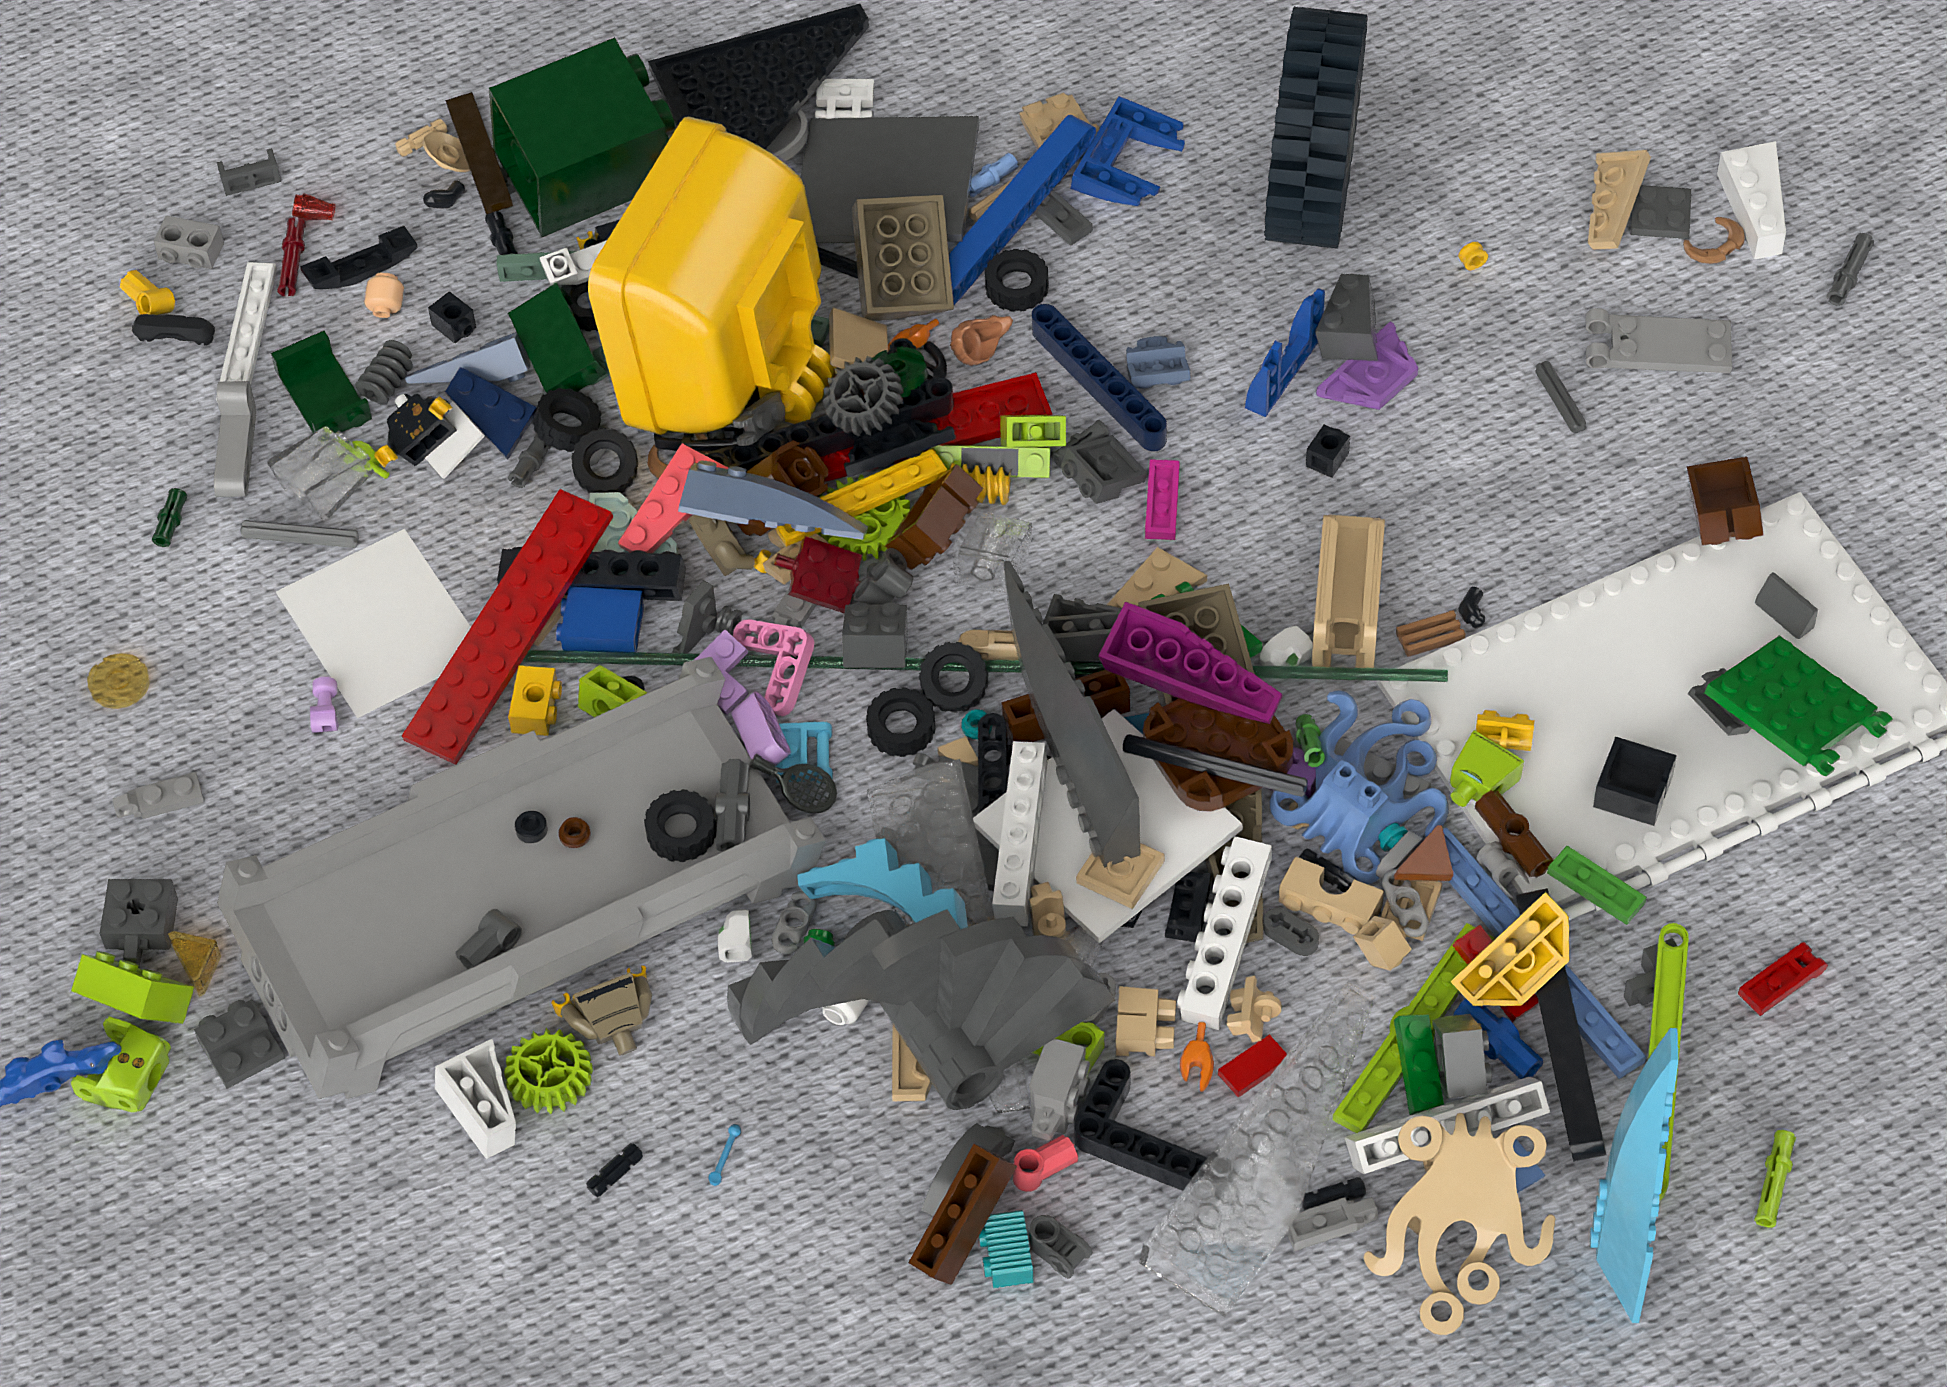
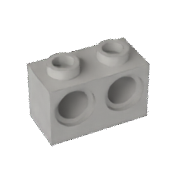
M166 215L154 239V245L158 259H162L165 262H178L188 264L194 268L212 269L224 245L220 226Z

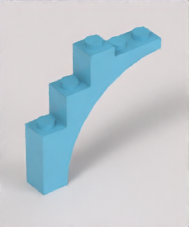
M885 838L872 839L866 842V844L855 846L856 858L842 859L836 864L826 867H815L808 872L797 875L798 886L810 899L831 895H859L879 899L900 909L912 918L915 923L947 909L960 929L968 927L965 902L953 888L939 889L933 894L930 875L919 863L905 864L899 868L897 852Z

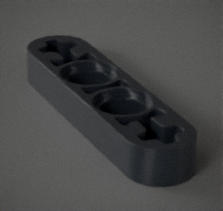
M997 713L984 715L978 723L979 812L991 804L990 799L997 800L1007 792L1008 733L1005 719ZM992 725L997 727L995 729L996 740H990L989 730ZM997 750L1001 753V757L996 761H988L984 758L986 753ZM997 777L1002 780V783L997 788H988L985 786L986 780Z

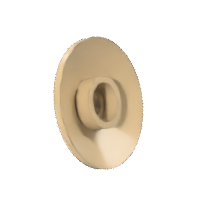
M431 132L425 136L423 140L424 149L440 167L456 172L470 171L458 138L443 132Z

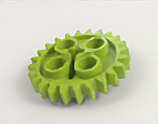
M863 474L859 475L858 481L864 478ZM847 477V484H843L842 482L837 480L836 490L841 489L857 481H854L851 477ZM828 487L827 494L832 493L836 490L831 487ZM902 495L855 516V519L868 526L867 534L863 540L824 535L821 532L817 533V535L825 539L828 544L861 554L863 561L867 560L868 554H872L875 559H879V551L882 550L884 552L887 550L885 547L886 543L909 512L910 501L905 499V495Z

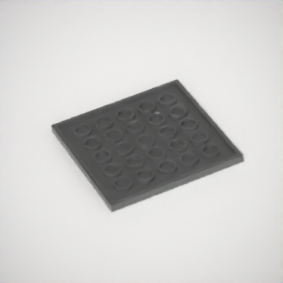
M979 116L811 118L801 180L806 191L816 243H855L852 207L857 199L943 195L947 242H962L980 125Z

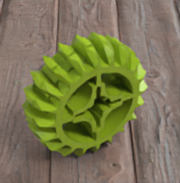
M546 1028L544 1035L538 1036L533 1031L531 1034L532 1039L527 1040L521 1037V1047L512 1046V1056H506L504 1076L507 1079L506 1086L512 1092L513 1099L516 1102L521 1101L525 1109L533 1105L534 1111L537 1114L543 1107H546L547 1112L552 1114L553 1107L558 1105L562 1111H565V1103L567 1101L576 1105V1095L585 1096L586 1086H591L593 1065L590 1063L591 1056L588 1050H585L583 1042L581 1040L576 1041L572 1033L564 1037L560 1028L554 1035H551L550 1031ZM559 1056L568 1058L574 1064V1067L567 1066V1062L560 1061ZM523 1075L530 1076V1079L536 1080L538 1085L530 1084L523 1078Z

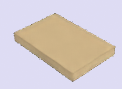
M834 307L829 314L830 364L832 366L844 369V361L852 365L856 357L864 362L867 355L872 358L884 350L888 352L887 325Z

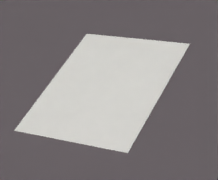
M405 529L276 591V594L330 677L337 681V688L357 718L439 678L471 628Z

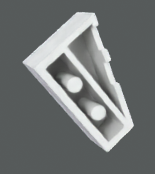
M493 1039L435 1066V1090L486 1159L514 1146L516 1121L509 1096L501 1076L502 1071L494 1051Z

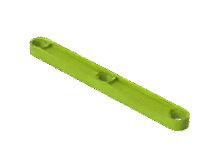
M1677 923L1665 925L1661 929L1658 938L1648 1059L1670 1028H1677L1679 1064L1689 936L1687 930ZM1676 933L1681 936L1683 942L1677 947H1672L1666 944L1664 937L1666 934ZM1678 1068L1672 1100V1113L1668 1123V1142H1665L1664 1146H1662V1149H1666V1159L1659 1201L1665 1197L1669 1185Z

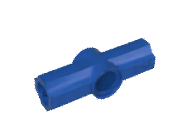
M1466 998L1454 1011L1453 1016L1471 1014L1475 1021L1481 1024L1482 1031L1487 1032L1489 1050L1484 1051V1054L1492 1060L1498 1058L1519 1079L1533 1077L1543 1066V1059L1520 1039L1519 1031L1507 1018H1498L1485 1005L1473 1006Z

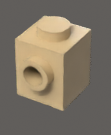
M1374 916L1353 936L1370 965L1389 971L1399 966L1403 958L1412 950L1405 939L1406 933L1394 920Z

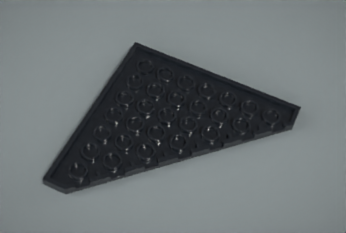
M856 4L648 61L649 70L672 113L677 127L684 117H694L722 124L728 133L747 139L766 150L869 28V20L861 4Z

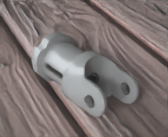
M1499 842L1488 843L1478 852L1476 860L1480 865H1485L1492 873L1493 881L1508 897L1513 898L1506 889L1507 884L1513 878L1520 875L1528 884L1530 882L1514 860H1509L1502 852L1503 847Z

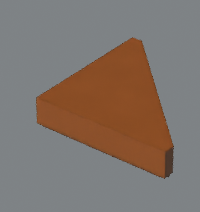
M1437 825L1394 874V880L1450 881L1454 874L1442 825Z

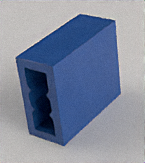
M570 586L567 598H562L561 616H564L563 623H558L556 629V640L561 641L563 653L636 658L644 612L642 591Z

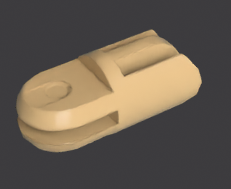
M968 630L960 635L958 642L973 647V650L978 651L983 660L1019 662L1013 633L1010 630Z

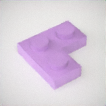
M724 630L694 660L712 657L720 669L725 682L717 705L723 713L728 715L748 695L747 689L729 674L748 654V651L730 633Z

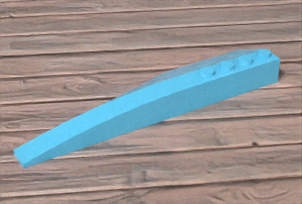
M1670 1028L1646 1062L1626 1100L1614 1134L1605 1179H1599L1596 1212H1593V1227L1590 1228V1248H1596V1260L1632 1323H1639L1653 1258V1247H1649V1244L1655 1241L1656 1235L1655 1221L1659 1212V1194H1661L1666 1159V1149H1662V1146H1664L1665 1142H1668V1123L1672 1113V1100L1678 1068L1677 1028Z

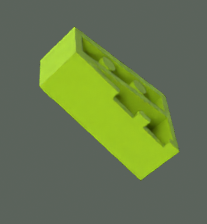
M97 951L95 956L81 955L71 989L72 992L140 1019L183 1024L185 1021L194 986L163 977L161 973L153 970L139 969V965L125 960L115 961L116 956L106 952Z

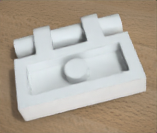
M825 79L817 88L816 104L817 107H827V110H816L815 118L873 117L872 111H862V108H873L874 79ZM836 107L852 108V111L836 110Z

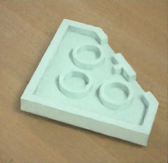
M620 492L590 493L589 502L611 511L613 515L612 521L592 552L614 550L616 552L630 553L621 548L618 541L638 511L628 503V499ZM669 537L654 553L661 554L662 552L670 551L678 554L677 543ZM592 570V571L588 572L587 574H593V573H595L597 570ZM621 571L617 575H623L627 571ZM651 572L648 575H655L657 572Z

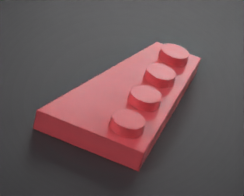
M681 444L618 541L619 546L630 553L635 550L654 553L673 534V530L683 520L686 521L693 515L678 512L688 471L691 466L704 460L716 463V467L728 469V467Z

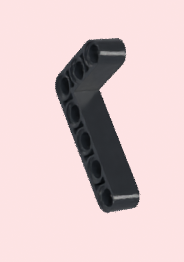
M1112 1059L1105 1062L1075 1119L1074 1142L1076 1147L1082 1152L1209 1201L1221 1198L1226 1190L1227 1177L1223 1164L1115 1121L1130 1091L1131 1072L1130 1067L1123 1060ZM1119 1078L1121 1081L1112 1082L1110 1079ZM1104 1104L1109 1107L1101 1109L1096 1106ZM1093 1131L1095 1134L1084 1135L1083 1132ZM1115 1143H1123V1144H1125V1146H1124V1147H1115V1146H1113V1144H1115ZM1154 1155L1156 1158L1149 1160L1145 1159L1144 1156ZM1184 1167L1187 1170L1179 1172L1174 1170V1168ZM1215 1179L1218 1182L1214 1184L1206 1183L1205 1180Z

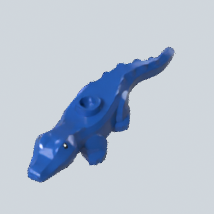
M55 1040L44 1045L41 1048L42 1053L33 1058H15L5 1066L6 1076L0 1080V1107L10 1103L17 1104L22 1099L34 1098L43 1092L56 1091L61 1087V1084L71 1077H76V1075L102 1074L106 1070L110 1059L118 1055L122 1048L116 1042H107L82 1050L66 1051L63 1040Z

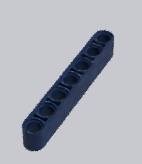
M1050 304L1037 305L1031 313L1032 335L1144 449L1148 451L1163 449L1167 443V421L1164 416L1054 306Z

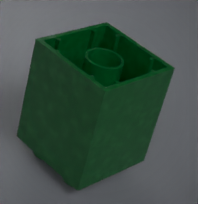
M615 37L489 88L493 150L541 237L632 201L668 143L669 137L666 133L675 129L674 119L666 101L662 97L651 101L644 89L650 82L642 59L637 53L626 57Z

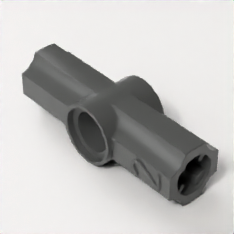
M729 759L726 763H722L720 792L716 794V821H718L716 848L722 852L745 842L746 821H749L750 794L748 793L750 769L749 764L744 763L740 759Z

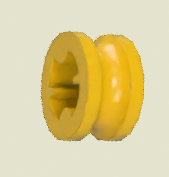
M1471 242L1460 250L1458 257L1463 262L1465 268L1471 271L1483 266L1488 259V254L1483 250L1479 242Z

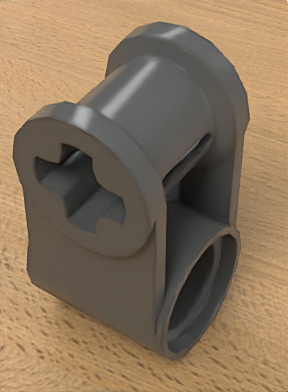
M1040 1215L1032 1220L1029 1233L1031 1250L1049 1263L1063 1277L1071 1278L1077 1265L1084 1258L1089 1259L1093 1254L1089 1244L1050 1215ZM1039 1233H1048L1052 1237L1041 1239L1037 1235Z

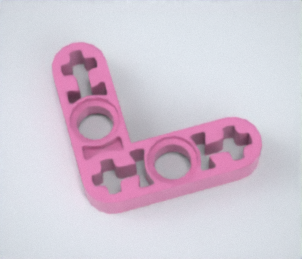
M750 619L743 620L736 625L733 637L749 651L778 655L764 698L772 707L775 715L779 717L786 716L795 707L814 649V638L808 632L798 627ZM751 632H754L758 635V639L752 636H747L745 638L746 634H751ZM779 632L777 643L769 646V637L773 633ZM801 640H803L801 645L798 644L795 647L796 642H801ZM794 665V674L790 678L784 679L785 669L788 666ZM784 697L783 702H778L776 705L777 700H781Z

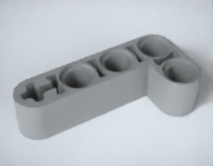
M249 381L218 382L217 402L221 419L214 471V492L216 497H246L248 495L256 405Z

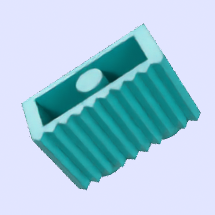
M1023 1210L991 1214L979 1235L980 1248L987 1247L988 1257H982L985 1278L992 1277L993 1288L1033 1283V1266Z

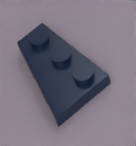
M462 367L458 369L445 391L447 396L459 406L507 460L533 420L537 408Z

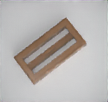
M1454 610L1396 627V635L1407 657L1450 645L1465 638V632L1460 628L1461 624L1459 620H1456ZM1451 630L1454 631V632H1451V633H1448V634H1445V635H1441V636L1436 637V635H1438V634L1445 633V632H1448V631H1451ZM1421 639H1428L1425 641L1409 645V643L1415 642Z

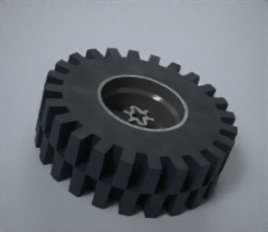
M1293 7L1287 33L1286 50L1283 57L1278 107H1276L1275 131L1272 139V157L1268 176L1269 185L1266 197L1267 207L1264 231L1265 240L1335 249L1339 247L1360 102V88L1366 47L1367 14Z

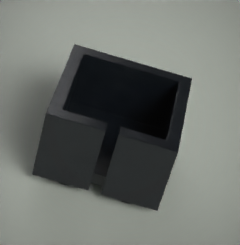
M1615 736L1596 786L1593 807L1655 826L1663 800L1673 778L1677 755Z

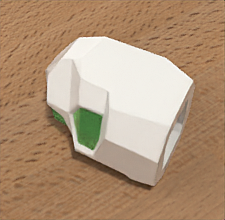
M1298 626L1285 628L1270 639L1262 648L1259 656L1260 663L1265 669L1272 671L1283 668L1294 669L1312 657L1313 643L1310 637Z
M736 909L726 916L724 926L719 929L718 933L720 960L727 963L748 961L752 957L749 910Z

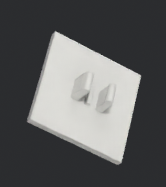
M455 402L450 404L453 408L444 416L457 431L425 457L443 479L485 437Z

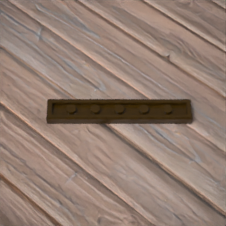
M473 93L445 100L485 213L489 214L512 207L511 196Z

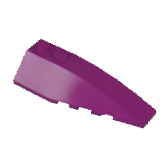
M1128 602L1124 603L1098 656L1105 670L1205 707L1270 724L1283 697L1282 693L1252 672L1242 668L1235 660L1228 655L1225 656L1207 640L1201 639L1191 632L1181 622Z

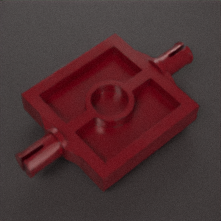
M805 536L802 539L799 553L795 558L777 553L774 566L791 570L789 596L845 614V606L850 605L852 595L861 582L859 581L858 570L862 555Z

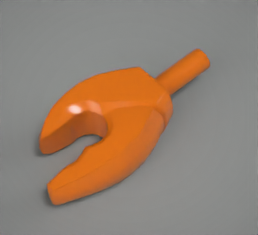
M935 318L926 325L916 324L899 332L888 344V351L890 350V344L900 338L910 340L916 346V349L923 346L930 337V330L939 325L938 319Z
M1204 1022L1198 1023L1196 1041L1192 1040L1186 1045L1180 1058V1071L1186 1082L1192 1067L1197 1066L1201 1068V1092L1207 1088L1214 1070V1059L1210 1046L1204 1041L1206 1023Z

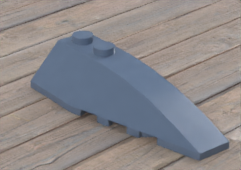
M704 460L694 463L689 469L678 512L739 524L748 525L749 520H761L765 523V527L770 528L791 524L795 531L800 532L815 531L816 527L821 528V533L824 535L862 540L868 531V526L812 494L782 482L746 473V469L730 466L728 469L716 467L717 464Z

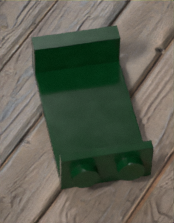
M557 282L508 312V315L545 392L554 391L558 388H568L578 392L584 387L597 382L607 372L595 359L570 308L573 302L569 294Z
M325 330L271 353L277 375L318 443L326 439H333L339 433L353 427H360L372 419L367 399L361 400L335 358Z

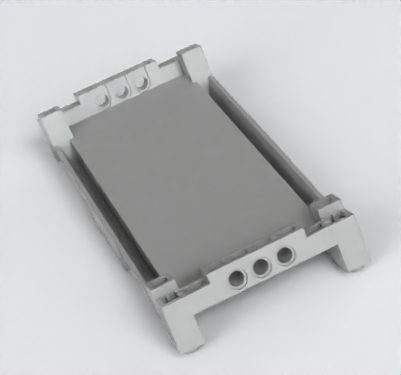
M712 657L685 662L679 680L541 742L533 730L411 785L407 802L262 867L256 855L226 862L217 904L242 950L240 960L291 1057L297 1056L319 1099L344 1093L347 1099L372 1093L378 1089L385 1061L619 954L640 942L741 895L747 894L752 904L778 898L781 896L784 888L798 885V874L808 872L817 866L826 840L813 819L809 817L790 822L759 771L749 767L748 785L750 818L749 821H746L745 842L722 852L717 850L716 838H714V844L707 849L704 855L701 854L697 859L686 860V862L668 861L664 857H659L657 852H653L650 848V843L647 841L644 819H646V810L650 808V803L653 800L658 799L661 794H667L672 790L681 791L685 789L689 792L695 791L701 797L704 796L708 800L709 805H712L716 821V794L720 792L722 763H726L729 759H740L749 765L751 763L750 756L717 705L725 678ZM537 811L546 818L548 831L541 841L525 843L517 837L515 821L523 812ZM688 814L671 816L665 823L666 832L675 838L689 836L696 829L695 819ZM571 817L581 818L590 827L591 837L589 841L579 848L566 847L559 839L560 826L566 819ZM573 833L570 836H576L579 833ZM492 909H498L522 928L521 936L512 948L506 951L501 949L492 959L467 969L457 958L456 951L478 931L480 921Z

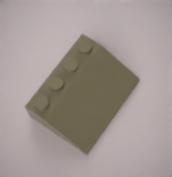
M943 195L857 199L852 207L862 317L872 321H882L953 310L954 304Z

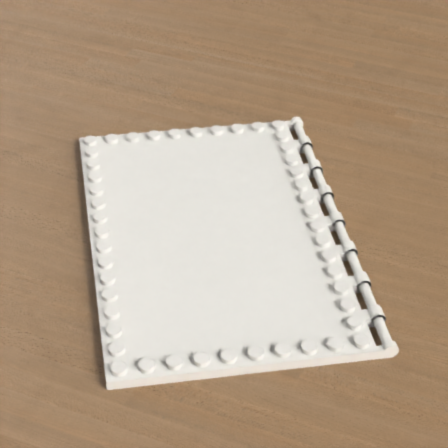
M1801 492L1760 509L1763 536H1757L1749 540H1736L1735 537H1730V541L1719 545H1702L1700 536L1695 537L1377 676V684L1393 708L1400 702L1409 699L1419 700L1428 707L1431 714L1430 728L1426 733L1414 737V739L1425 741L1434 748L1437 756L1435 770L1451 793L1455 789L1450 785L1452 767L1474 730L1476 731L1478 714H1483L1485 710L1496 711L1500 717L1512 718V716L1518 713L1527 714L1530 720H1535L1531 751L1506 749L1523 759L1524 766L1521 779L1502 794L1503 798L1516 813L1527 818L1529 830L1553 860L1567 845L1618 879L1638 871L1640 875L1624 881L1635 890L1649 885L1650 879L1652 885L1649 887L1668 880L1669 875L1704 860L1705 854L1707 860L1704 862H1707L1722 855L1723 850L1760 834V830L1762 835L1758 837L1778 829V825L1813 810L1814 805L1816 810L1813 812L1830 806L1833 800L1868 785V781L1870 786L1867 788L1886 780V776L1920 761L1922 757L1923 761L1920 763L1939 756L1940 751L1947 749V735L1936 740L1929 739L1947 730V682ZM1772 572L1776 573L1818 609L1814 629L1800 639L1795 638L1755 604L1758 593ZM1780 635L1833 675L1839 677L1852 689L1865 696L1878 707L1876 712H1887L1893 720L1886 726L1881 725L1887 732L1880 738L1873 736L1867 728L1861 725L1829 748L1836 751L1840 759L1834 764L1828 763L1835 769L1828 776H1823L1810 763L1803 767L1753 729L1746 734L1728 736L1688 695V692L1692 687L1703 685L1706 682L1701 677L1703 674L1719 671L1720 668H1725L1728 671ZM1406 711L1401 715L1402 721L1406 724L1415 725L1419 723V717L1414 712ZM1615 736L1677 755L1673 778L1663 800L1655 826L1593 807L1596 786ZM1910 749V752L1881 765L1875 763L1901 750ZM1853 772L1857 774V776L1850 778L1842 783H1839L1831 788H1822V786H1825ZM1800 796L1803 798L1802 801L1774 814L1768 812ZM1471 799L1465 807H1461L1486 845L1494 841L1499 842V838L1475 810V800ZM1747 821L1749 825L1719 839L1713 837ZM1693 846L1695 849L1664 864L1658 862L1688 847ZM1502 850V852L1506 855V857L1509 860H1514L1518 864V866L1523 870V868L1519 865V863L1511 854L1505 853ZM1523 870L1530 882L1529 884L1520 875L1511 880L1519 894L1548 888L1550 897L1559 906L1581 897L1580 894L1547 874V871L1545 874L1535 878L1529 877ZM1584 898L1585 900L1563 910L1569 915L1570 921L1594 910V904ZM1596 906V911L1594 912H1598L1602 909Z

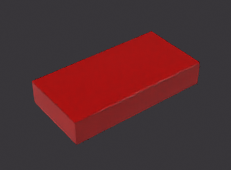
M1269 1034L1262 1041L1257 1042L1218 1069V1076L1239 1098L1290 1063V1056Z

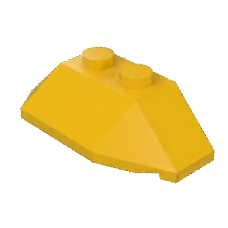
M1545 892L1481 951L1451 983L1473 1006H1522L1570 961L1569 915Z

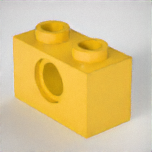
M518 665L508 714L511 733L526 734L534 730L536 735L548 736L550 725H555L557 720V707L554 706L555 699H560L562 694V681H557L555 668Z

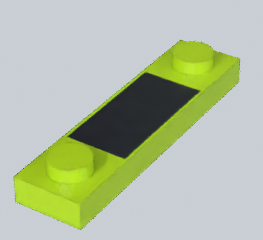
M938 445L932 447L944 463L947 471L950 469L951 463H955V465L957 464L961 468L963 464H967L969 473L973 472L975 465H979L981 474H984L987 466H991L993 475H996L999 467H1003L1005 476H1008L1011 470V477L1050 478V447Z

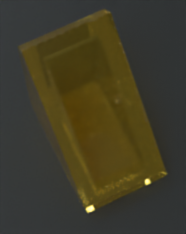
M177 931L168 933L173 950L198 996L204 995L221 958L216 940Z

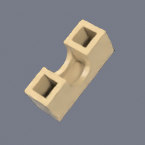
M1296 856L1279 886V902L1292 911L1300 910L1308 913L1323 923L1331 922L1341 926L1350 934H1356L1374 916H1378L1383 906V890L1355 879L1346 892L1338 895L1327 893L1322 889L1324 867Z

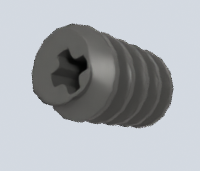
M396 340L386 341L383 348L378 351L376 357L372 359L370 365L361 374L358 382L355 383L358 392L380 405L387 404L388 397L393 396L395 392L394 388L400 386V380L405 379L407 372L413 368L412 361L410 360L412 354L409 348Z

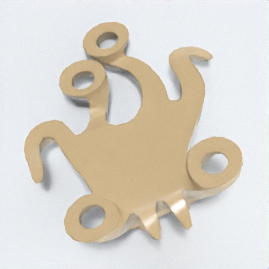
M1457 1113L1452 1135L1436 1119L1428 1116L1414 1117L1402 1126L1398 1142L1404 1155L1416 1161L1434 1158V1162L1425 1175L1393 1208L1388 1218L1386 1229L1385 1256L1378 1258L1372 1252L1367 1251L1364 1254V1261L1368 1269L1376 1275H1393L1400 1269L1404 1259L1405 1233L1409 1221L1414 1216L1421 1220L1418 1237L1419 1263L1422 1275L1428 1286L1433 1290V1293L1423 1301L1419 1312L1424 1327L1432 1333L1438 1335L1453 1333L1461 1326L1464 1319V1308L1461 1302L1444 1284L1436 1265L1438 1242L1445 1229L1452 1223L1466 1221L1472 1223L1477 1230L1475 1247L1461 1265L1457 1276V1288L1460 1295L1472 1304L1480 1305L1491 1302L1500 1289L1498 1274L1490 1265L1483 1262L1488 1250L1500 1234L1507 1236L1511 1256L1518 1263L1534 1266L1548 1257L1553 1244L1555 1216L1549 1214L1545 1218L1538 1245L1533 1249L1528 1248L1524 1241L1521 1207L1516 1188V1168L1530 1167L1538 1164L1545 1156L1547 1143L1544 1135L1537 1128L1527 1125L1513 1126L1504 1131L1498 1138H1493L1491 1122L1488 1117L1483 1116L1480 1119L1475 1136H1471L1467 1131L1466 1119L1463 1113ZM1416 1127L1427 1128L1431 1133V1141L1426 1147L1415 1146L1411 1141V1133ZM1522 1136L1530 1138L1534 1145L1533 1152L1525 1157L1517 1155L1513 1148L1514 1141ZM1478 1269L1485 1271L1489 1278L1487 1287L1479 1291L1472 1289L1468 1283L1469 1274ZM1441 1300L1447 1302L1452 1309L1450 1318L1443 1322L1435 1320L1431 1314L1432 1305Z

